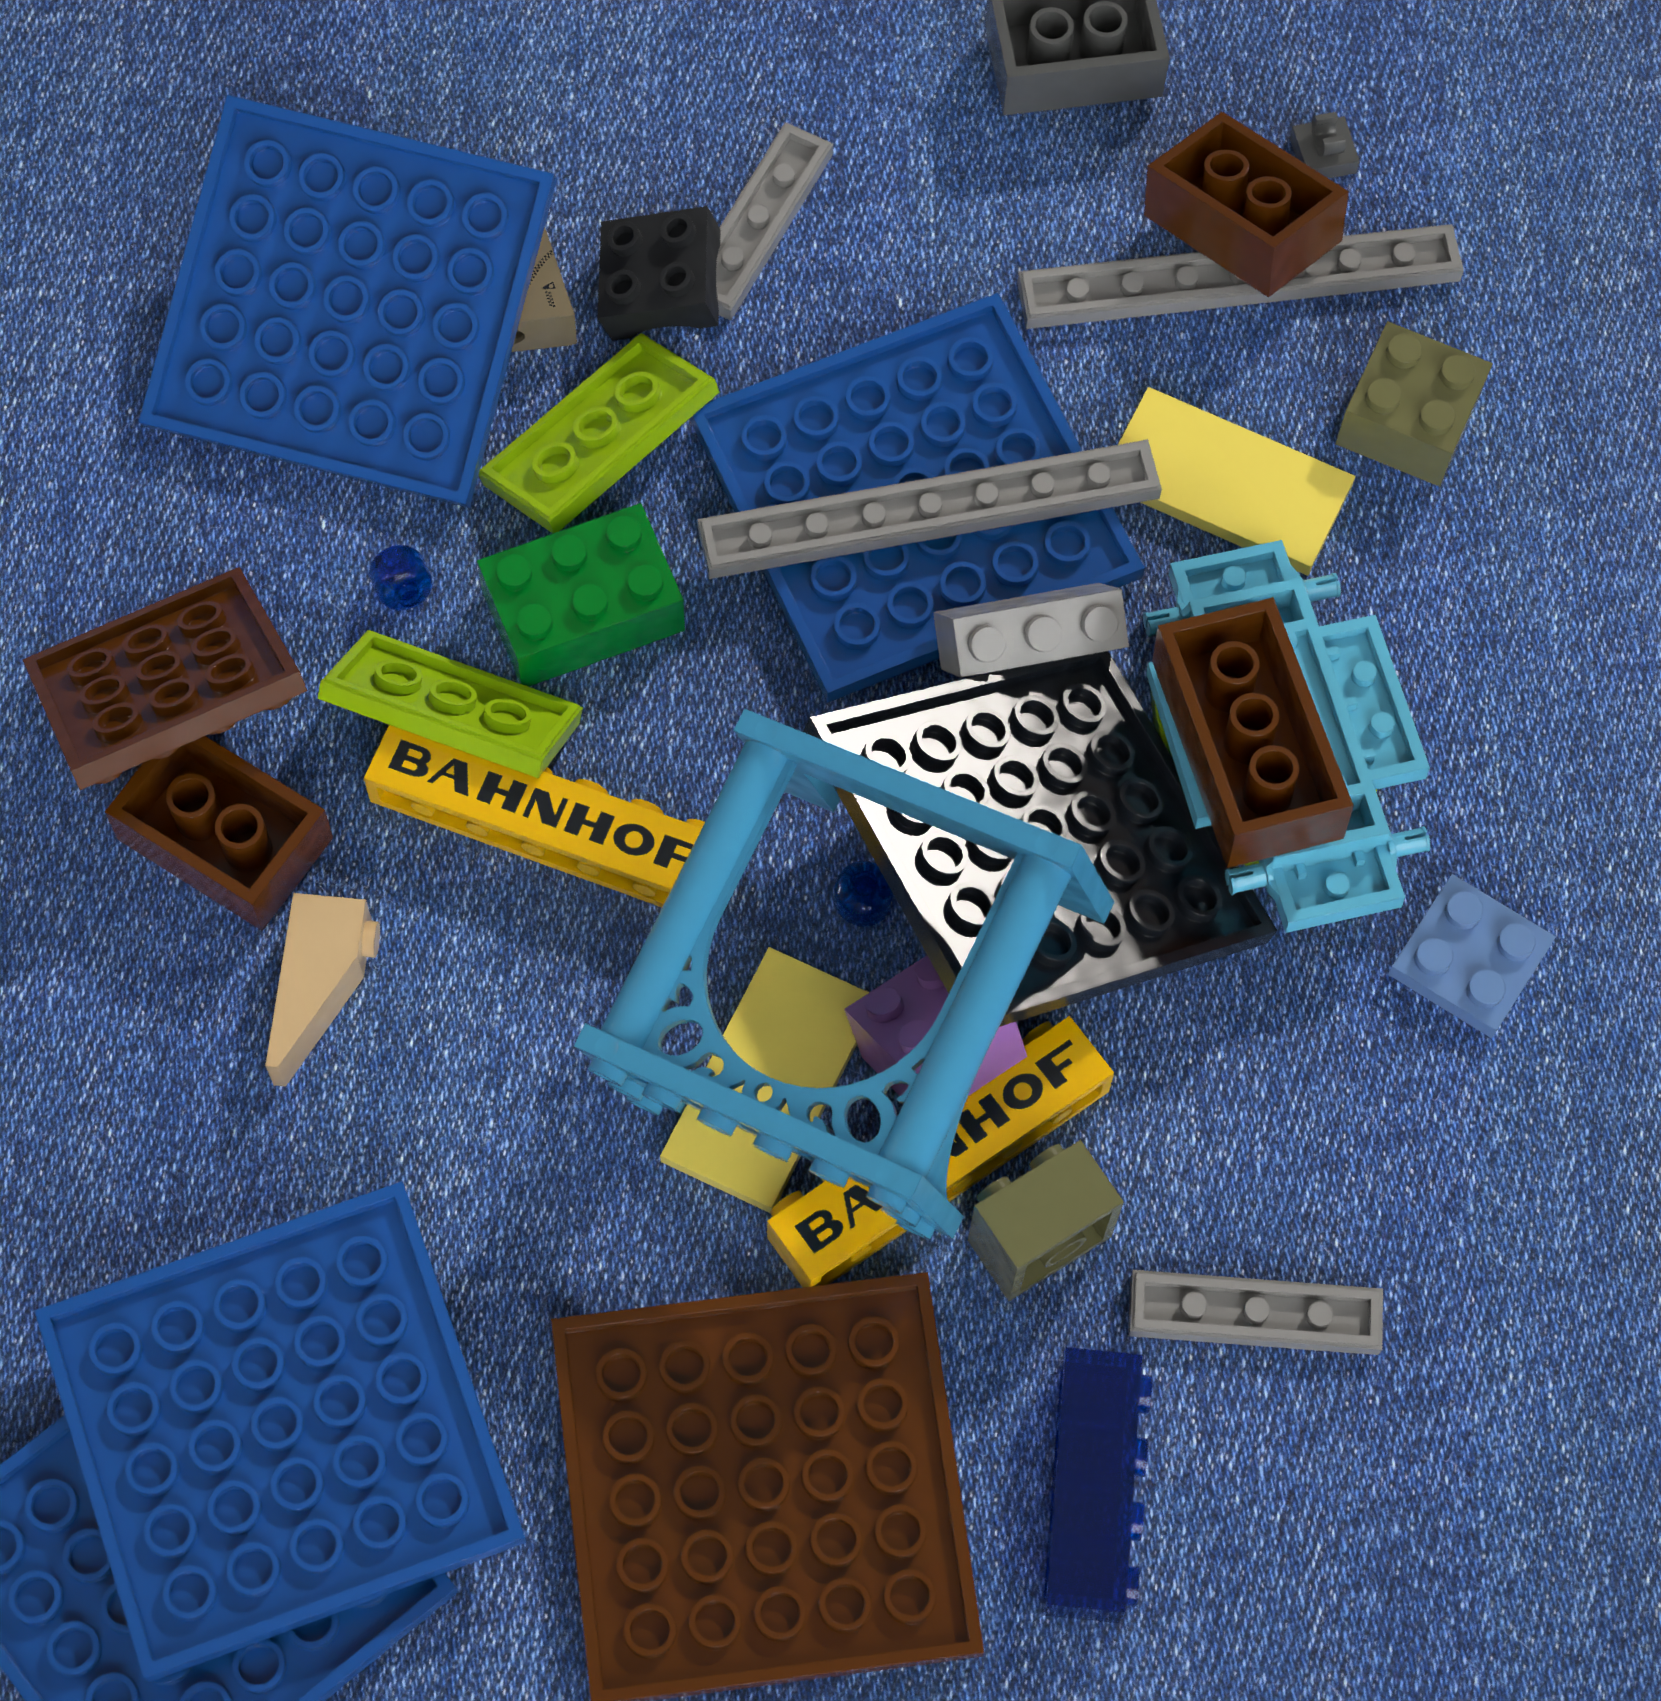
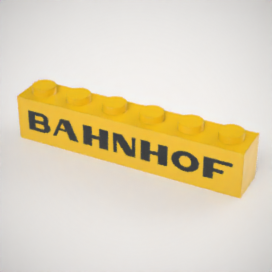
M392 725L388 726L364 776L369 800L372 803L659 907H663L705 823L698 819H687L686 822L664 815V812L651 802L642 799H632L630 802L609 795L605 788L593 781L577 779L575 782L553 775V772L548 767L539 778Z
M1070 1016L1055 1026L1050 1021H1047L1029 1032L1022 1040L1027 1057L967 1097L950 1153L947 1172V1199L949 1202L1109 1093L1114 1076L1113 1070ZM850 1178L844 1188L822 1179L823 1183L806 1195H803L801 1191H795L783 1198L770 1211L772 1218L767 1220V1239L802 1287L811 1288L812 1286L831 1284L907 1231L896 1224L897 1219L881 1211L883 1206L866 1197L870 1189L869 1187Z

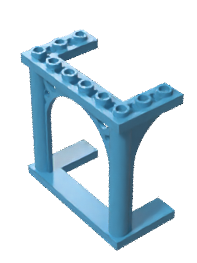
M744 709L733 730L744 743V746L601 1029L599 1030L585 1023L574 1047L592 1060L588 1070L607 1080V1085L627 1096L626 1100L631 1104L656 1116L660 1115L663 1107L682 1115L686 1105L700 1110L697 1120L720 1133L732 1136L735 1128L738 1127L756 1136L752 1144L753 1146L777 1159L788 1162L791 1154L795 1153L813 1162L809 1169L811 1173L834 1185L844 1188L850 1178L869 1187L870 1189L866 1197L883 1206L881 1211L897 1219L896 1224L903 1229L927 1240L931 1239L934 1231L953 1239L964 1216L947 1199V1172L950 1153L965 1102L985 1055L1057 906L1059 905L1104 924L1114 904V900L1081 844ZM836 786L1014 859L934 1024L914 1049L893 1066L866 1080L849 1085L828 1088L800 1087L775 1080L755 1070L744 1062L725 1040L712 1013L708 996L707 963L709 950L718 923L784 792L834 812L840 801V797L833 787ZM691 963V971H687ZM682 987L691 990L693 999L689 1007L678 1006L667 1010L671 1001L679 1004V994ZM684 1023H696L702 1027L703 1036L700 1043L694 1049L685 1054L675 1056L667 1055L662 1051L663 1038L672 1028ZM713 1055L723 1060V1070L717 1076H714L715 1072L707 1067H700L690 1071V1069L703 1063L709 1056ZM920 1065H922L919 1073L917 1074L914 1070L917 1069ZM894 1084L908 1085L907 1090L897 1098L903 1104L897 1116L895 1106L886 1096V1093ZM744 1085L742 1089V1094L733 1090ZM764 1086H771L773 1090L771 1098L765 1102L758 1101V1091ZM860 1099L872 1101L880 1114V1130L877 1136L869 1142L856 1140L848 1126V1111L851 1105ZM786 1102L790 1115L781 1112ZM826 1105L832 1108V1128L835 1136L830 1134L828 1126L819 1117L814 1116L813 1122L810 1121V1112L815 1106Z

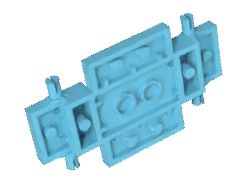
M1282 540L1170 563L1169 578L1176 597V607L1149 613L1144 612L1143 623L1147 636L1152 637L1156 635L1158 625L1274 597L1354 805L1344 839L1262 859L1257 864L1226 869L1225 879L1227 886L1229 885L1228 890L1230 894L1233 895L1238 892L1265 887L1270 896L1275 900L1285 933L1401 908L1405 895L1396 872L1397 857L1429 852L1430 839L1429 835H1426L1427 830L1424 826L1391 834L1376 789L1426 779L1430 767L1376 615L1319 626L1311 602L1340 597L1341 587L1339 580L1337 581L1338 576L1336 573H1331L1330 575L1303 580L1290 564ZM1149 662L1146 672L1147 679L1195 829L1211 826L1153 662Z

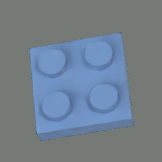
M1452 874L1397 957L1388 975L1488 1037L1493 1038L1556 936Z

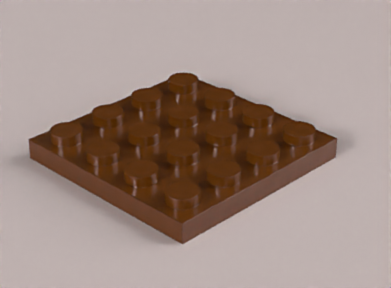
M240 567L22 659L80 790L94 784L111 782L118 778L123 771L151 759L168 757L185 744L208 734L223 733L242 719L263 710L280 708L286 705L293 697L308 691L299 669Z

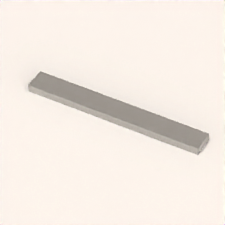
M1453 224L1343 236L1342 242L1269 298L1200 252L1019 271L1017 283L1026 329L1459 282L1464 270Z
M1142 440L698 519V531L708 577L713 579L1160 499L1162 488L1149 441Z

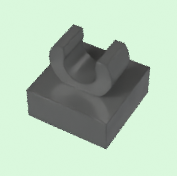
M1336 112L1314 115L1310 123L1292 126L1290 142L1297 159L1327 178L1357 173L1360 160L1345 116L1338 117Z

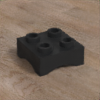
M708 206L601 222L597 318L612 341L628 339L641 332L661 327L707 328L719 326L716 263L720 248L721 229Z

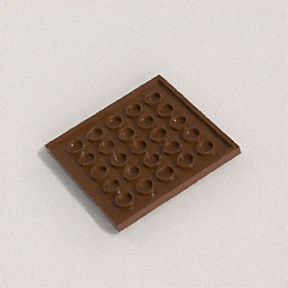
M928 1272L551 1319L591 1701H654L983 1657L984 1647Z

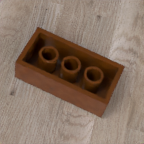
M1274 597L1158 625L1152 662L1227 868L1344 839L1354 805Z

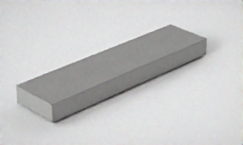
M786 122L780 129L719 227L721 229L716 263V288L720 316L728 320L733 319L833 156V143Z
M1132 1270L1130 1275L1128 1336L1379 1355L1382 1351L1383 1288Z

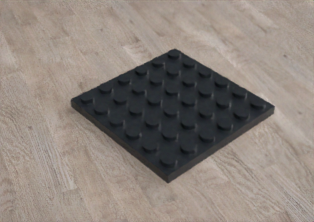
M1108 651L990 672L809 718L803 729V732L1081 844L1114 900L1105 923L1102 924L1069 909L1057 906L999 1027L1267 944L1278 931L1253 889L1233 895L1230 894L1228 890L1229 885L1227 886L1225 870L1239 868V866L1227 868L1212 825L1195 829L1173 757ZM833 786L946 990L950 993L1014 859Z

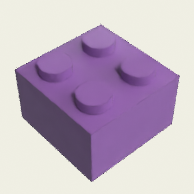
M928 955L844 1009L862 1058L878 1074L900 1061L924 1038L934 1024L949 995ZM1017 1022L999 1027L968 1096L1027 1057ZM920 1065L917 1069L914 1070L917 1074L919 1073L922 1065ZM894 1084L891 1088L901 1096L907 1090L908 1085Z

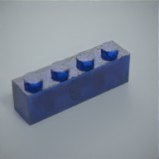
M1065 1348L1060 1365L1042 1616L1120 1623L1126 1613V1606H1137L1140 1567L1129 1566L1130 1541H1141L1144 1502L1133 1501L1135 1476L1145 1477L1148 1459V1438L1137 1437L1139 1413L1149 1414L1152 1396V1376L1141 1375L1142 1355Z

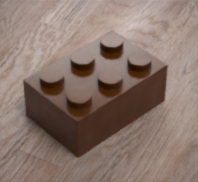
M1222 111L1147 166L1144 216L1269 298L1342 242L1349 191Z
M207 736L179 747L175 753L168 757L151 759L144 762L105 810L117 840L261 931L264 930L333 839L328 818L323 808Z

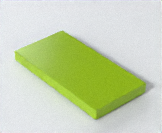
M640 333L482 467L479 471L480 480L483 486L551 533L559 532L719 394L716 381L713 377Z
M367 630L320 681L318 693L319 700L536 778L541 776L578 727L583 707L573 702L371 630Z

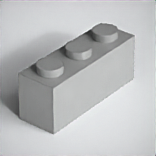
M1102 583L933 612L941 670L960 678L1129 647L1122 589Z

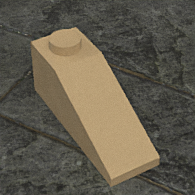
M293 893L265 1065L274 1086H287L363 980L367 957L376 958L380 942V923L372 921L366 899Z

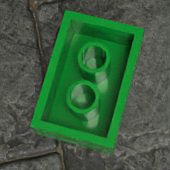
M642 503L477 560L482 593L519 683L530 687L685 631L683 597Z

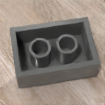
M987 0L985 30L1003 116L1163 97L1170 57L1157 0Z

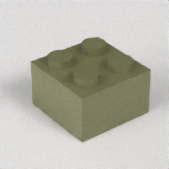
M1387 321L1345 411L1335 444L1440 487L1481 396L1493 363Z
M1081 1140L1065 1150L1060 1144L1049 1147L1030 1162L1031 1171L1013 1182L1007 1176L1002 1177L984 1188L976 1197L979 1203L974 1206L967 1241L1008 1301L1032 1288L1113 1235L1124 1201Z

